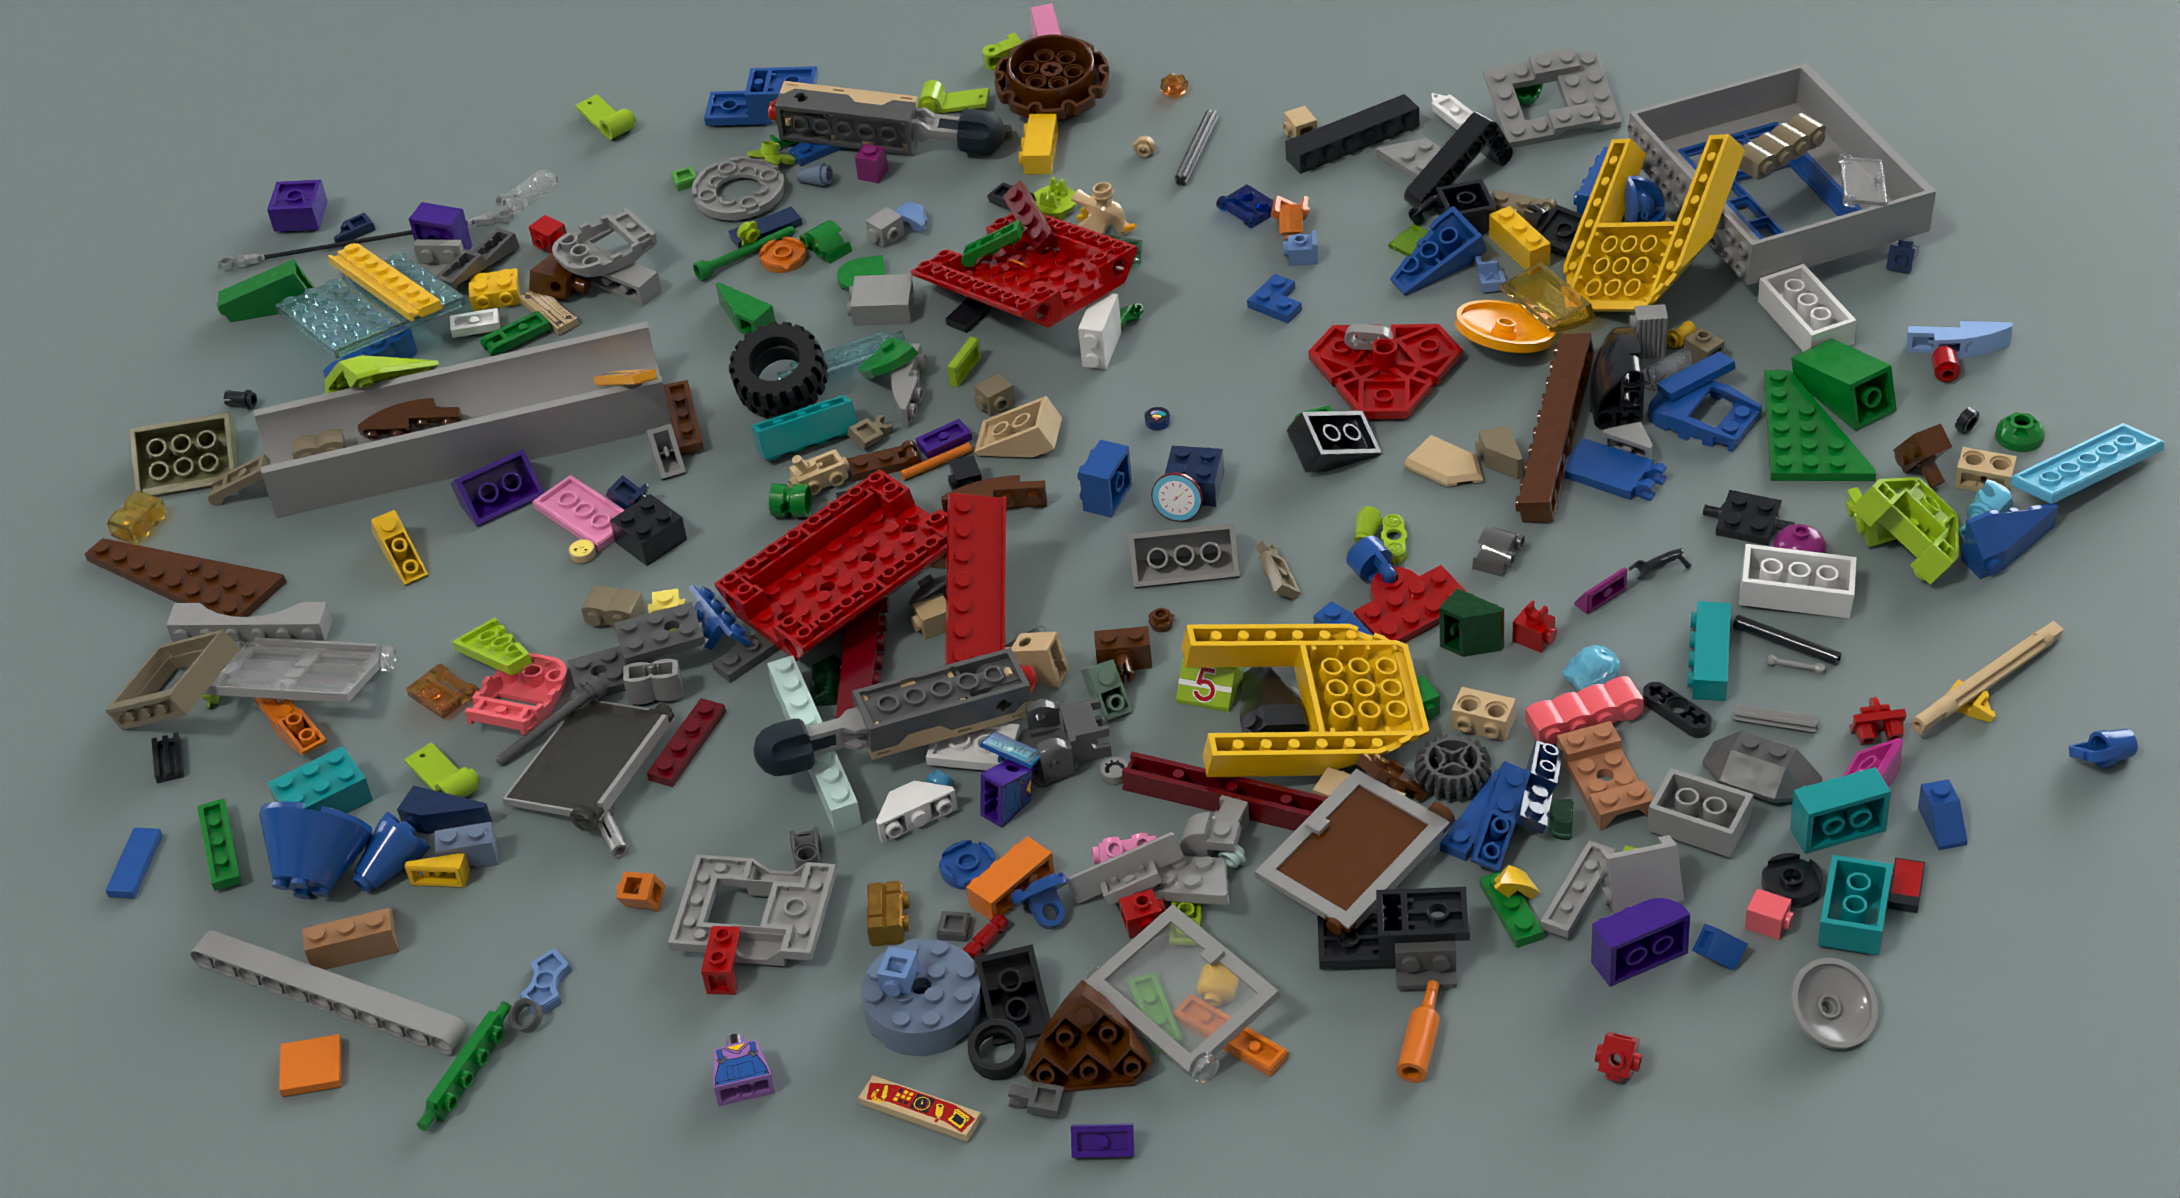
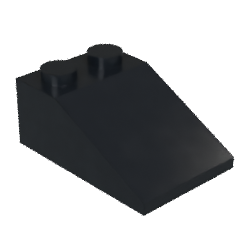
M1363 411L1301 412L1287 429V433L1305 472H1327L1379 456L1382 453Z
M1033 944L975 957L974 962L981 984L988 1020L1001 1018L1011 1021L1020 1028L1024 1039L1041 1035L1050 1021V1014ZM1003 1035L992 1036L994 1046L1013 1042L1011 1038Z

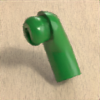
M1136 302L1133 305L1124 306L1120 309L1122 330L1126 323L1142 317L1144 306L1141 303Z

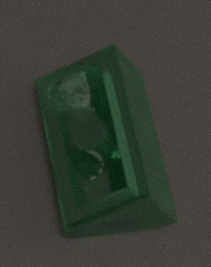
M834 654L812 665L810 695L815 706L837 705L842 662Z

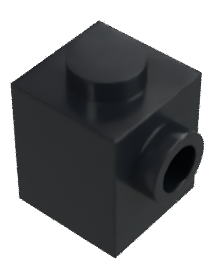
M974 455L949 461L951 475H948V482L951 490L982 481L981 472Z

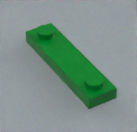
M225 799L197 806L210 880L214 891L241 884L242 879Z

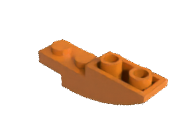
M254 697L256 705L269 719L272 729L299 755L304 756L328 743L327 739L301 708L298 709L290 699L277 702V699Z

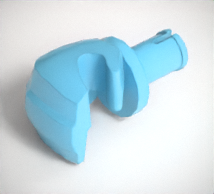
M1987 479L1982 490L1979 489L1976 493L1974 503L1967 509L1968 518L1970 519L1991 510H1997L1999 513L2008 512L2009 508L2013 506L2010 491L2001 484ZM1966 523L1959 529V534L1963 539Z

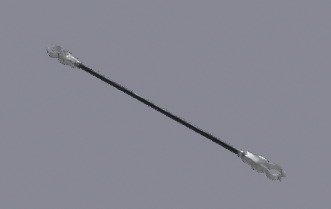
M514 211L488 212L467 219L466 222L468 226L475 227L483 225L492 226L497 224L498 221L506 223L515 219ZM412 230L267 255L258 253L240 254L236 258L225 257L218 260V268L224 270L232 269L235 266L245 268L250 265L259 264L262 261H266V259L342 247L353 243L360 244L413 235Z

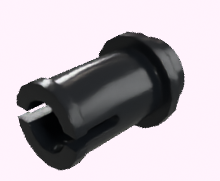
M226 390L223 399H230L229 401H224V404L227 406H244L245 409H250L257 404V395L252 390H245L244 392Z

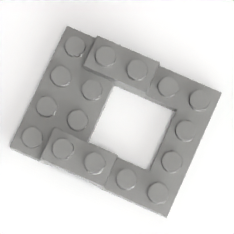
M1568 48L1530 55L1528 62L1485 69L1483 72L1501 130L1512 148L1555 140L1565 131L1586 126L1598 132L1621 127L1622 121L1596 49L1576 53L1575 48ZM1556 81L1565 107L1548 110V116L1525 120L1514 89Z
M696 854L668 940L669 949L705 953L712 926L740 927L741 931L734 960L736 963L785 966L787 959L812 961L837 874L836 864L806 862L794 871L770 870L753 858ZM718 887L747 888L748 895L767 896L768 901L760 926L707 923Z

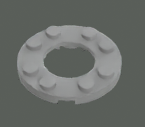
M752 156L729 158L730 161L723 162L720 165L714 163L701 171L693 182L692 194L696 207L710 218L730 220L731 222H738L741 219L751 218L772 210L773 206L780 201L785 191L784 176L779 171L778 166L763 158ZM751 178L761 184L760 191L755 192V196H746L740 202H737L736 199L728 202L716 194L718 188L731 179Z

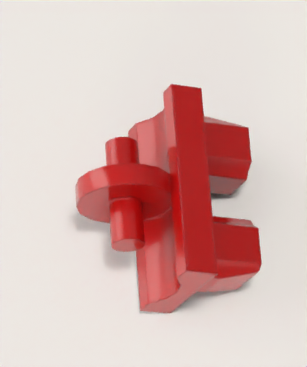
M1871 697L1869 699V706L1860 707V714L1853 715V723L1849 725L1851 734L1856 733L1860 745L1875 743L1877 740L1876 731L1880 730L1885 731L1887 741L1897 738L1902 740L1904 735L1903 724L1907 716L1905 709L1890 710L1889 704L1880 705L1877 697Z

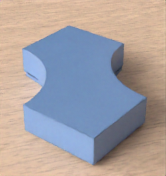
M555 948L530 962L531 968L534 971L533 979L530 985L520 994V998H529L537 1002L542 1008L543 1015L562 1004L558 994V987L562 979L571 972L570 964ZM526 1006L528 1010L534 1015L533 1007Z

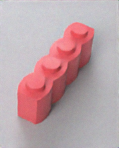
M1628 676L1617 677L1603 685H1591L1579 692L1562 694L1552 701L1536 702L1525 709V723L1536 740L1545 744L1557 743V735L1608 721H1611L1613 724L1616 721H1627L1637 718L1643 713L1644 699Z

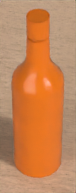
M1435 980L1428 981L1422 1004L1415 1008L1409 1017L1396 1068L1398 1076L1408 1082H1422L1427 1077L1440 1024L1439 1015L1435 1010L1440 984Z

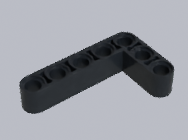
M1478 111L1473 112L1408 186L1404 193V199L1413 206L1418 207L1428 197L1436 195L1437 187L1452 185L1480 152L1498 165H1506L1512 158L1513 149L1499 125Z

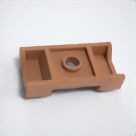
M1611 721L1557 735V748L1563 751L1562 761L1599 830L1605 829L1615 816L1639 809L1648 816V809L1653 796L1644 780L1639 781L1621 749V739ZM1600 777H1609V778H1611L1612 780H1610V781H1604V780L1599 779V778H1600Z

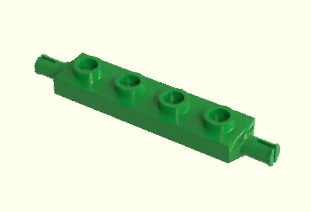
M502 1001L495 1012L489 1010L427 1098L425 1113L416 1123L419 1129L427 1131L434 1120L443 1122L448 1114L456 1108L461 1095L471 1086L479 1069L487 1063L489 1055L504 1037L503 1023L511 1008L508 1002Z

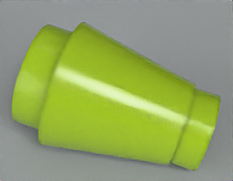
M1365 506L1357 513L1355 543L1363 537L1375 535L1382 523L1381 512L1377 508Z

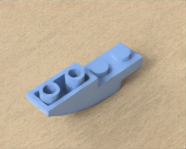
M1960 321L1959 328L1908 326L1906 352L1933 354L1936 348L1946 345L1957 352L1958 359L1988 354L2010 346L2013 323Z

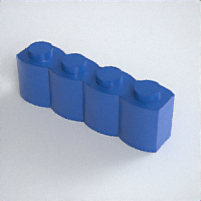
M402 323L391 325L382 335L370 338L362 347L352 349L343 359L330 363L323 370L325 378L339 361L361 355L413 358L417 354V348L412 331Z

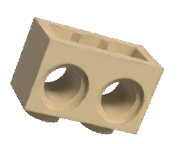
M1963 447L1957 466L1954 487L1978 491L1979 489L1982 490L1988 479L2001 484L2010 491L2011 476L2015 472L2017 456Z
M1461 687L1451 709L1453 730L1505 742L1516 719L1515 698Z

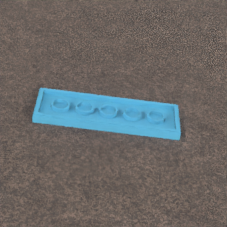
M2122 423L2011 476V485L2053 504L2164 450V441Z

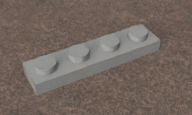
M1590 840L1587 842L1541 919L1540 926L1543 930L1567 939L1569 938L1603 880L1600 877L1597 860H1601L1600 850L1607 849L1609 853H1616V849Z

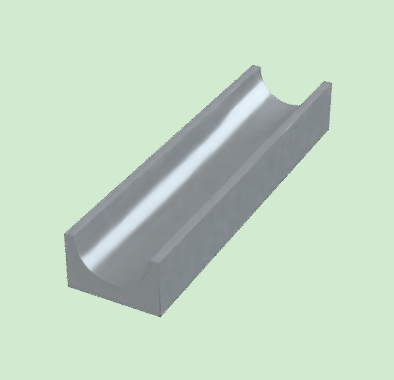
M647 321L380 381L362 389L358 386L254 410V417L260 433L264 454L270 459V465L261 467V474L276 518L463 476L521 449H524L529 460L646 434L647 430L667 424L672 425L662 377L659 374ZM655 369L657 375L655 380L636 385L596 386L593 380V376L622 370ZM434 398L436 408L459 407L462 412V421L443 426L440 423H430L429 427H416L415 424H411V433L390 437V434L380 435L379 438L368 439L364 435H360L358 431V424L371 415L406 401ZM328 429L342 430L346 448L293 459L292 441L304 435L317 436Z

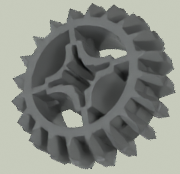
M1446 733L1443 739L1435 736L1433 742L1426 741L1425 746L1419 748L1418 756L1415 759L1416 780L1429 793L1428 795L1434 794L1437 800L1441 797H1446L1448 802L1451 798H1457L1459 802L1462 797L1471 799L1473 793L1478 794L1485 783H1488L1492 774L1491 758L1486 751V747H1481L1479 740L1471 742L1469 736L1463 739L1460 738L1459 734L1455 737H1449Z

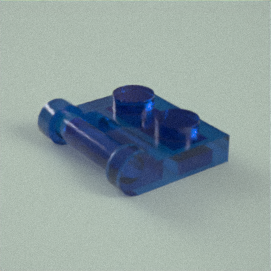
M1246 184L1227 197L1224 195L1220 196L1216 202V207L1222 211H1228L1241 219L1247 227L1254 228L1271 217L1274 200Z

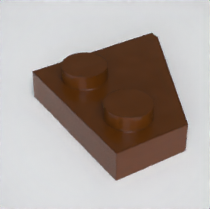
M1362 753L1356 762L1374 779L1402 793L1406 789L1419 802L1423 803L1429 794L1404 771L1406 767L1395 759L1388 761L1378 754L1371 756Z

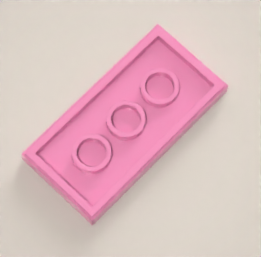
M572 475L532 501L535 510L577 538L592 541L595 550L598 552L615 541L610 519L624 511V509Z

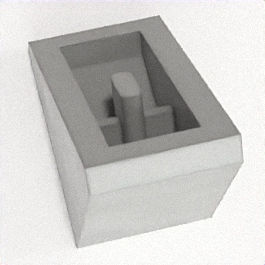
M1641 422L1608 428L1603 431L1604 445L1652 460L1653 445Z
M667 424L647 430L652 458L661 479L685 473V466L672 425Z

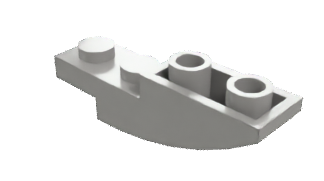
M911 343V346L919 354L905 365L893 370L891 375L895 409L899 421L904 428H909L912 418H916L918 402H921L923 399V388L919 386L921 369L925 368L926 356L922 354L921 344Z

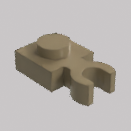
M880 414L876 416L874 422L866 418L850 426L847 435L864 450L882 441L883 435L890 434L894 423L883 424L885 415Z

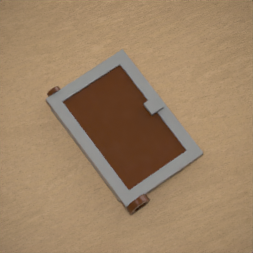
M1356 769L1255 871V877L1328 920L1326 922L1327 928L1333 934L1340 935L1343 931L1350 933L1354 928L1357 929L1377 908L1376 890L1395 889L1443 839V834L1455 823V817L1452 811L1440 802H1434L1427 809Z

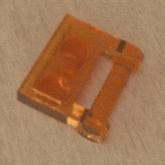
M438 664L408 686L406 690L409 697L444 719L466 701H473L472 697L476 691H479V688L472 683L464 682L452 674L445 665ZM440 681H445L446 683H448L449 685H451L452 687H454V688L457 689L458 691H457V692L453 691L452 689H450L449 687H447L446 685H444V684L441 683Z

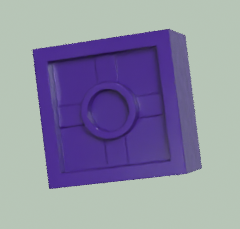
M322 180L276 182L267 208L274 232L319 230L328 203Z
M421 202L409 217L414 240H461L464 249L470 250L473 246L464 211L461 208Z

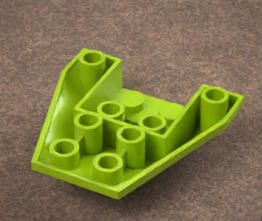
M362 355L339 361L325 378V394L358 386L362 389L376 382L433 370L439 366L437 360Z

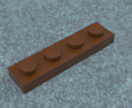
M688 380L665 384V394L680 454L704 450Z

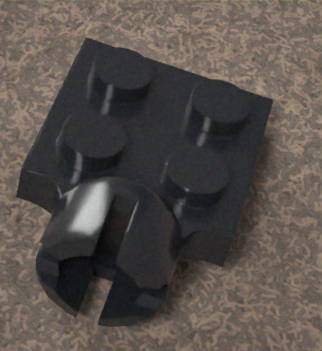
M1535 204L1528 205L1526 209L1533 211V213L1524 210L1521 217L1551 243L1550 251L1567 257L1583 215L1557 204L1551 210H1546Z

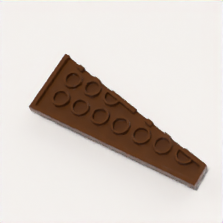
M104 538L84 553L88 562L176 603H200L216 613L233 617H249L287 583L285 576L276 572Z

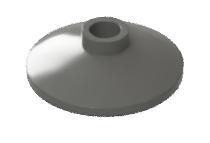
M929 574L917 582L919 588L910 598L909 606L946 584V575L933 578Z

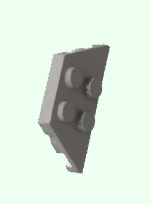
M1424 138L1382 146L1376 150L1377 157L1414 180L1439 152L1441 147Z
M1184 856L1182 859L1158 869L1162 883L1153 888L1157 900L1229 905L1230 903L1227 890L1229 889L1228 872L1224 858Z

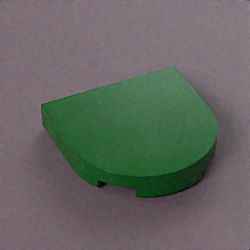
M883 255L856 258L844 263L837 272L840 288L849 290V287L854 284L855 276L885 275Z

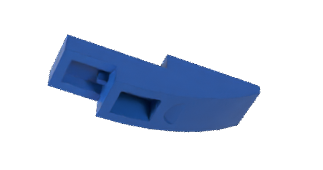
M1507 761L1501 764L1493 790L1489 793L1480 820L1471 862L1499 872L1517 821L1515 818L1531 771Z

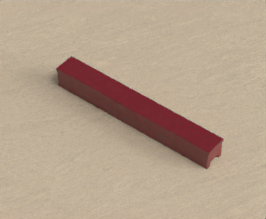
M1133 751L1130 754V762L1127 768L1124 767L1122 770V790L1213 812L1220 810L1219 799L1221 795L1248 802L1250 821L1295 831L1328 798L1244 777H1207L1205 768Z

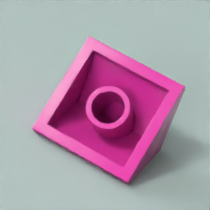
M1897 738L1858 751L1843 776L1876 767L1889 787L1900 770L1903 741L1901 738Z

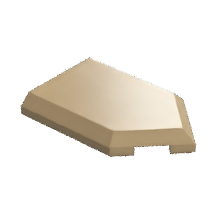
M1430 435L1411 453L1404 464V468L1446 487L1457 486L1459 482L1472 481L1473 484L1483 482L1477 455L1433 435Z

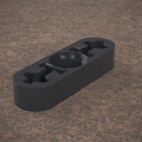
M1650 682L1644 686L1643 703L1646 707L1691 737L1704 738L1710 734L1712 718L1709 713L1661 682ZM1681 707L1684 711L1674 713L1670 711V708Z

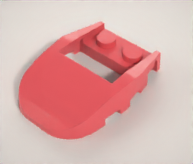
M529 653L533 663L524 667V670L518 674L508 675L496 669L497 673L492 677L486 676L482 680L483 687L480 692L476 691L472 697L473 708H466L465 713L468 724L472 725L476 721L509 729L520 730L521 735H526L547 719L557 706L566 687L567 668L565 663L555 657ZM501 697L537 705L530 706L510 701L499 700L498 698Z

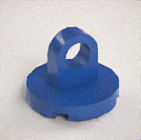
M1054 873L1030 883L1031 885H1028L1026 891H1022V889L1016 890L1011 894V900L1014 906L1028 903L1036 922L1041 927L1047 929L1054 928L1062 922L1065 916L1064 906L1057 890L1066 885L1068 881L1064 873ZM1044 906L1054 908L1056 911L1055 920H1048L1044 917L1042 912Z

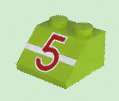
M1183 657L1176 703L1229 712L1242 682L1244 667L1186 668Z

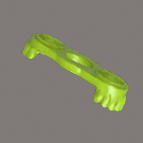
M1398 514L1385 516L1381 524L1383 529L1381 540L1392 553V565H1399L1406 561L1407 531L1404 529L1405 523L1403 518ZM1391 532H1398L1402 535L1397 540L1387 538V535Z

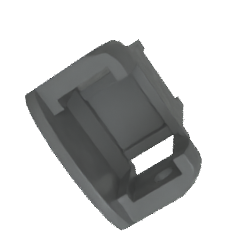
M1099 698L1067 705L1064 704V701L1038 699L1025 705L1028 728L1023 730L1020 742L1039 751L1040 761L1035 765L1038 777L1032 781L1035 785L1046 788L1075 774L1074 769L1079 767L1078 763L1112 756L1110 742L1099 744L1097 740L1098 738L1110 736L1108 725L1103 726L1101 715L1094 716L1093 710L1101 708ZM1059 710L1062 715L1063 724L1060 722Z

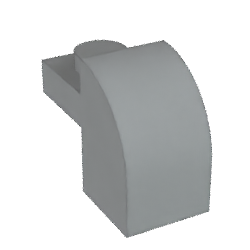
M1210 812L1193 815L1186 823L1180 842L1183 855L1213 857L1214 850L1235 852L1241 833L1240 823L1211 820Z

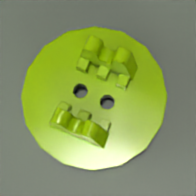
M1052 177L1050 186L1038 189L1034 193L1035 202L1042 214L1059 220L1065 219L1067 213H1070L1077 205V203L1071 201L1075 191L1066 186L1064 179H1061L1058 183L1056 177Z

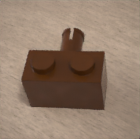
M1941 423L1913 434L1893 449L1895 460L1904 473L1921 468L1930 488L1937 487L1946 482L1935 462L1938 457L1952 448Z
M1149 626L1094 631L1097 664L1113 659L1122 683H1125V674H1127L1128 683L1134 679L1133 670L1152 668Z

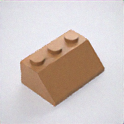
M392 907L316 924L302 929L304 951L309 964L324 970L399 952Z

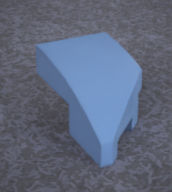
M906 202L894 211L902 216L903 222L909 223L912 231L925 232L927 230L925 224L928 223V219L923 205Z
M1474 256L1482 293L1507 290V281L1503 271L1500 270L1499 261L1483 262L1481 256Z

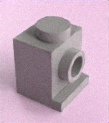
M1221 795L1219 799L1220 810L1214 812L1212 820L1239 822L1241 827L1240 840L1250 821L1248 802Z

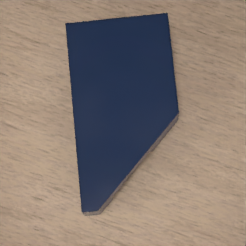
M366 213L345 220L340 227V233L334 237V242L354 240L376 230L374 223Z

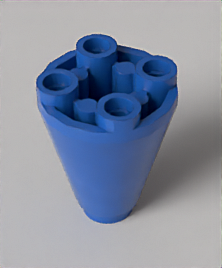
M386 812L379 820L354 870L355 875L351 878L357 886L367 893L372 889H377L403 871L406 862L422 858L431 848L422 838L414 836L416 830L409 823L403 821L399 824L400 821L390 812Z

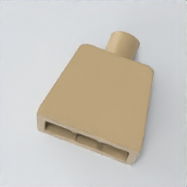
M1035 632L1018 635L1011 648L1018 663L1024 666L1029 665L1034 669L1037 684L1060 689L1070 669L1058 633Z

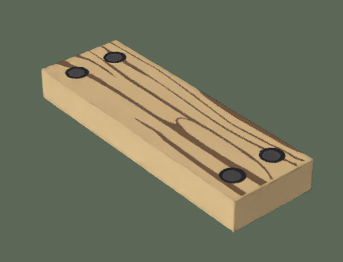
M531 291L519 296L520 302L532 313L539 311L550 322L551 329L558 335L579 325L578 318L551 296Z

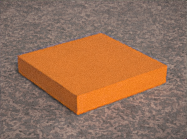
M340 1034L280 1045L279 1091L282 1097L342 1087V1039Z

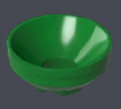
M2015 412L1999 421L1995 437L1997 442L2008 450L2029 452L2036 450L2043 444L2045 430L2042 423L2031 414ZM2015 422L2028 423V425L2021 426L2017 425Z

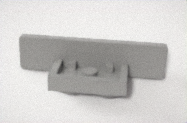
M1170 832L1069 876L1067 881L1077 903L1084 902L1103 893L1108 906L1114 903H1119V898L1155 888L1156 885L1162 883L1158 869L1182 859L1184 855L1174 833Z

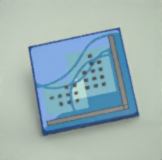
M993 731L979 746L999 755V763L1006 758L1032 769L1040 761L1038 749L996 731Z

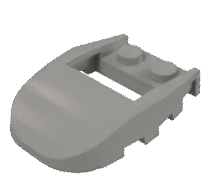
M626 207L622 209V213L614 217L607 214L601 216L600 221L590 225L586 222L580 225V230L576 233H566L555 241L552 252L555 259L568 271L580 276L596 277L615 272L634 263L657 244L656 235ZM616 231L630 244L631 249L623 254L618 252L612 255L611 260H609L593 243Z

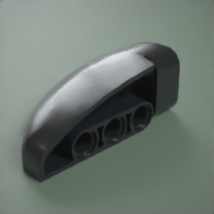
M1631 326L1614 328L1607 334L1593 365L1590 385V413L1592 412L1595 426L1600 429L1642 422L1645 377L1641 360L1637 357L1641 354L1640 344L1635 330Z

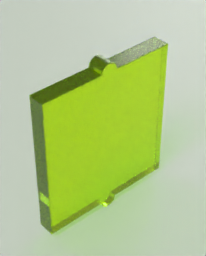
M1412 224L1405 231L1399 232L1398 236L1388 243V247L1405 256H1410L1417 247L1416 243L1420 238L1425 237L1428 230Z

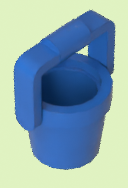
M2127 728L2095 731L2090 734L2088 741L2068 746L2069 757L2094 762L2101 768L2111 767L2136 754L2138 750L2137 739L2134 733Z

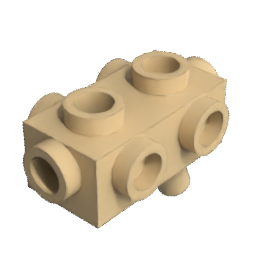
M836 449L806 461L800 455H796L792 458L794 465L789 467L791 478H788L790 488L794 484H808L811 487L812 496H815L823 488L831 485L834 487L842 485L848 479L847 472L850 471V466L847 459L841 457Z

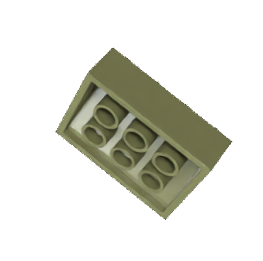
M229 412L129 429L137 499L210 488L214 478L238 467L236 423Z

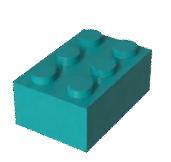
M344 746L267 783L274 802L305 803V809L321 811L322 806L349 813L373 801L365 776Z
M1876 767L1795 789L1793 791L1790 830L1805 854L1885 832L1887 829L1891 790Z
M1832 855L1820 920L1819 946L1879 955L1893 864Z

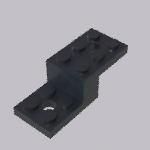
M1466 887L1376 890L1377 913L1370 914L1357 929L1354 928L1350 933L1343 931L1340 935L1333 934L1327 928L1326 922L1328 920L1317 916L1319 969L1394 967L1395 943L1470 940ZM1438 911L1444 913L1445 915L1442 917H1433L1430 914ZM1346 938L1355 940L1352 944H1344L1341 941Z

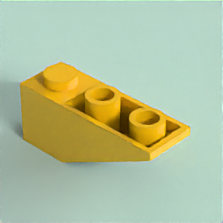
M392 510L371 519L372 533L403 585H408L428 576L396 511Z

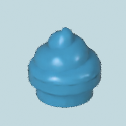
M935 769L932 774L929 773L926 777L927 783L951 786L954 782L948 775L938 769Z

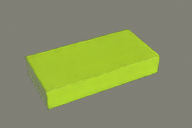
M970 336L947 366L951 386H960L981 358L978 338Z

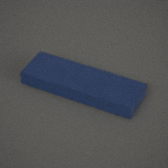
M791 206L755 220L757 222V229L761 231L757 240L788 226L794 228L801 226L802 219ZM737 227L728 231L729 238L739 249L743 246L742 240L737 236L739 228Z

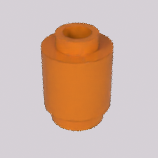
M1281 205V211H1279V235L1284 236V239L1288 240V235L1303 234V211L1300 210V205Z

